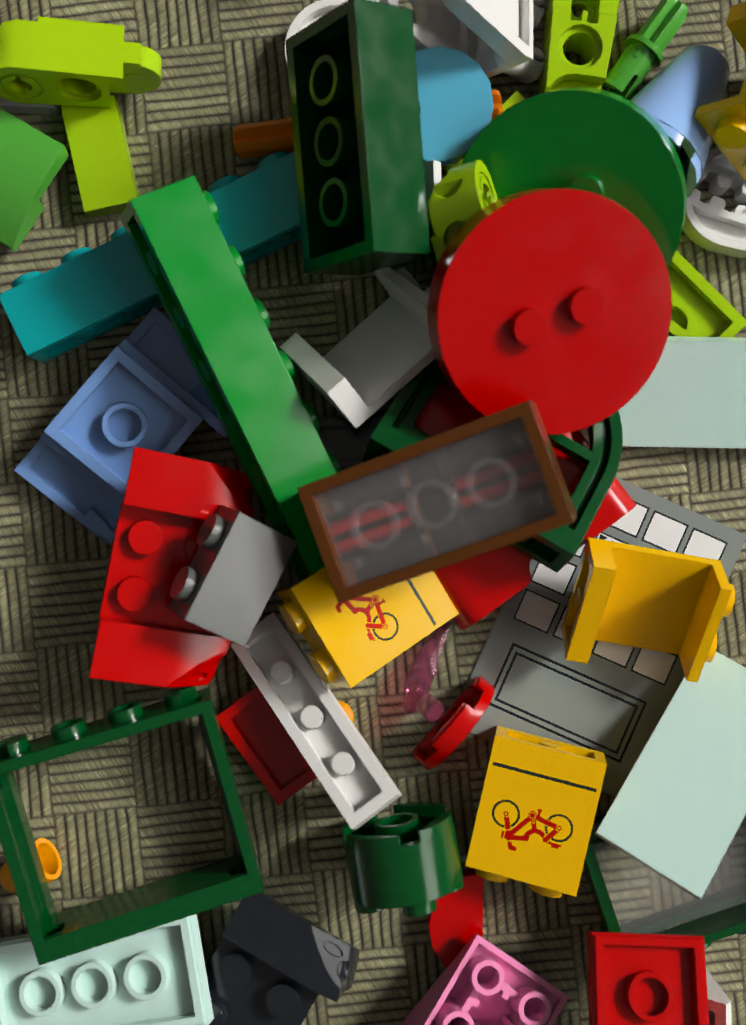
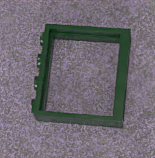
M196 686L178 687L163 694L164 701L143 707L140 701L127 702L111 708L107 711L108 717L85 723L83 717L73 718L54 725L50 728L51 734L28 741L27 735L21 734L0 741V841L39 965L264 892L259 862L209 687L197 690ZM198 715L238 855L56 913L13 771Z

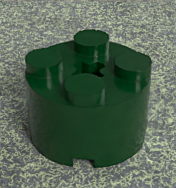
M410 802L393 805L394 814L379 819L376 814L357 830L351 829L346 822L342 826L343 845L356 912L370 914L383 909L402 908L404 916H424L437 909L436 899L463 888V872L451 811L448 810L446 812L445 805L437 802Z

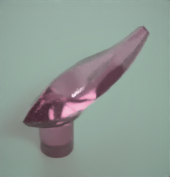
M450 620L433 632L410 667L403 690L405 714H412L416 710L426 720L434 722L444 712V705L432 696L429 691L431 683L437 674L438 661L452 624Z

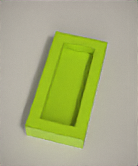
M110 95V108L61 106L84 213L89 218L124 211L129 200L138 197L139 192L117 99L114 95Z

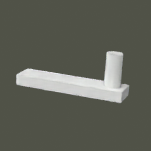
M273 612L255 626L245 647L235 642L230 644L351 829L357 830L402 796L327 684L318 676L309 658L279 615Z

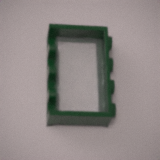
M607 813L594 818L583 868L605 932L704 936L705 949L716 940L734 934H746V815L705 893L699 900L596 836L595 833Z

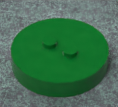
M586 87L559 88L543 92L520 101L494 118L481 131L465 154L461 165L475 160H481L485 164L492 178L498 200L511 194L533 189H576L595 193L615 201L639 219L650 232L663 255L667 268L671 263L678 247L685 220V176L679 156L667 133L652 116L632 101L605 90Z

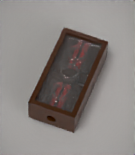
M527 400L297 488L338 603L573 523L577 517L537 404L532 400Z

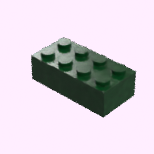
M347 0L285 40L304 273L360 276L431 255L412 10L372 0Z

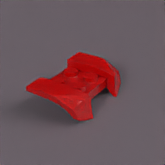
M138 447L133 448L125 493H123L122 503L119 505L98 612V630L89 678L157 687L203 686L210 683L221 658L226 655L231 640L184 620L168 607L172 600L170 589L177 573L184 566L190 565L199 547L197 536L203 522L210 514H216L220 504L254 519L252 485L247 474L211 462Z

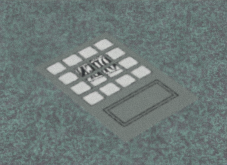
M616 477L636 503V506L594 537L595 539L720 560L729 579L746 541L745 534ZM585 544L578 549L576 555L557 573L531 558L530 583L502 604L466 685L467 688L476 676L479 677L481 675L494 686V695L489 706L470 733L494 742L497 725L603 752L607 767L601 791L616 797L685 675L678 654L597 640L594 642L588 664L566 660L561 628L585 550Z

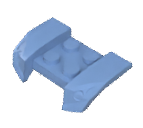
M154 306L127 339H124L119 346L113 349L46 427L37 444L14 469L15 472L89 531L112 545L119 505L122 503L123 493H125L134 447L174 455L203 420L224 438L227 435L171 320L163 312Z

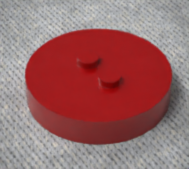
M533 189L511 194L491 203L470 218L455 234L443 252L432 278L427 304V323L432 350L441 371L454 390L485 416L527 400H532L537 404L548 435L581 430L606 419L627 404L639 392L654 371L664 350L671 323L672 291L670 278L663 255L650 232L639 219L615 201L595 193L576 189Z

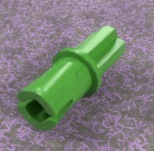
M678 0L660 1L637 34H630L625 41L626 49L608 72L601 90L606 91L610 87L608 92L620 95L628 100L631 99L651 69L658 68L664 60L662 52L685 22L688 8L683 2Z

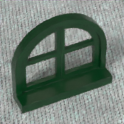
M436 358L400 389L369 439L363 457L364 462L431 437L413 425L440 382L454 390L441 371ZM619 411L588 427L590 434L589 449L563 434L548 435L553 447L586 465L570 496L577 517L573 523L509 545L556 573L576 555L619 468L623 446ZM437 452L411 461L420 485L445 476Z

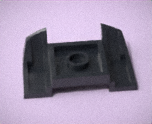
M264 892L243 898L222 935L224 936L206 967L214 1019L209 1025H301L318 994L337 1002L346 990L351 989L360 950L309 921Z

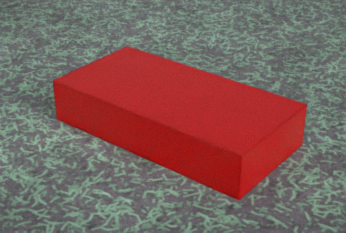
M257 685L217 714L220 726L278 806L317 778Z

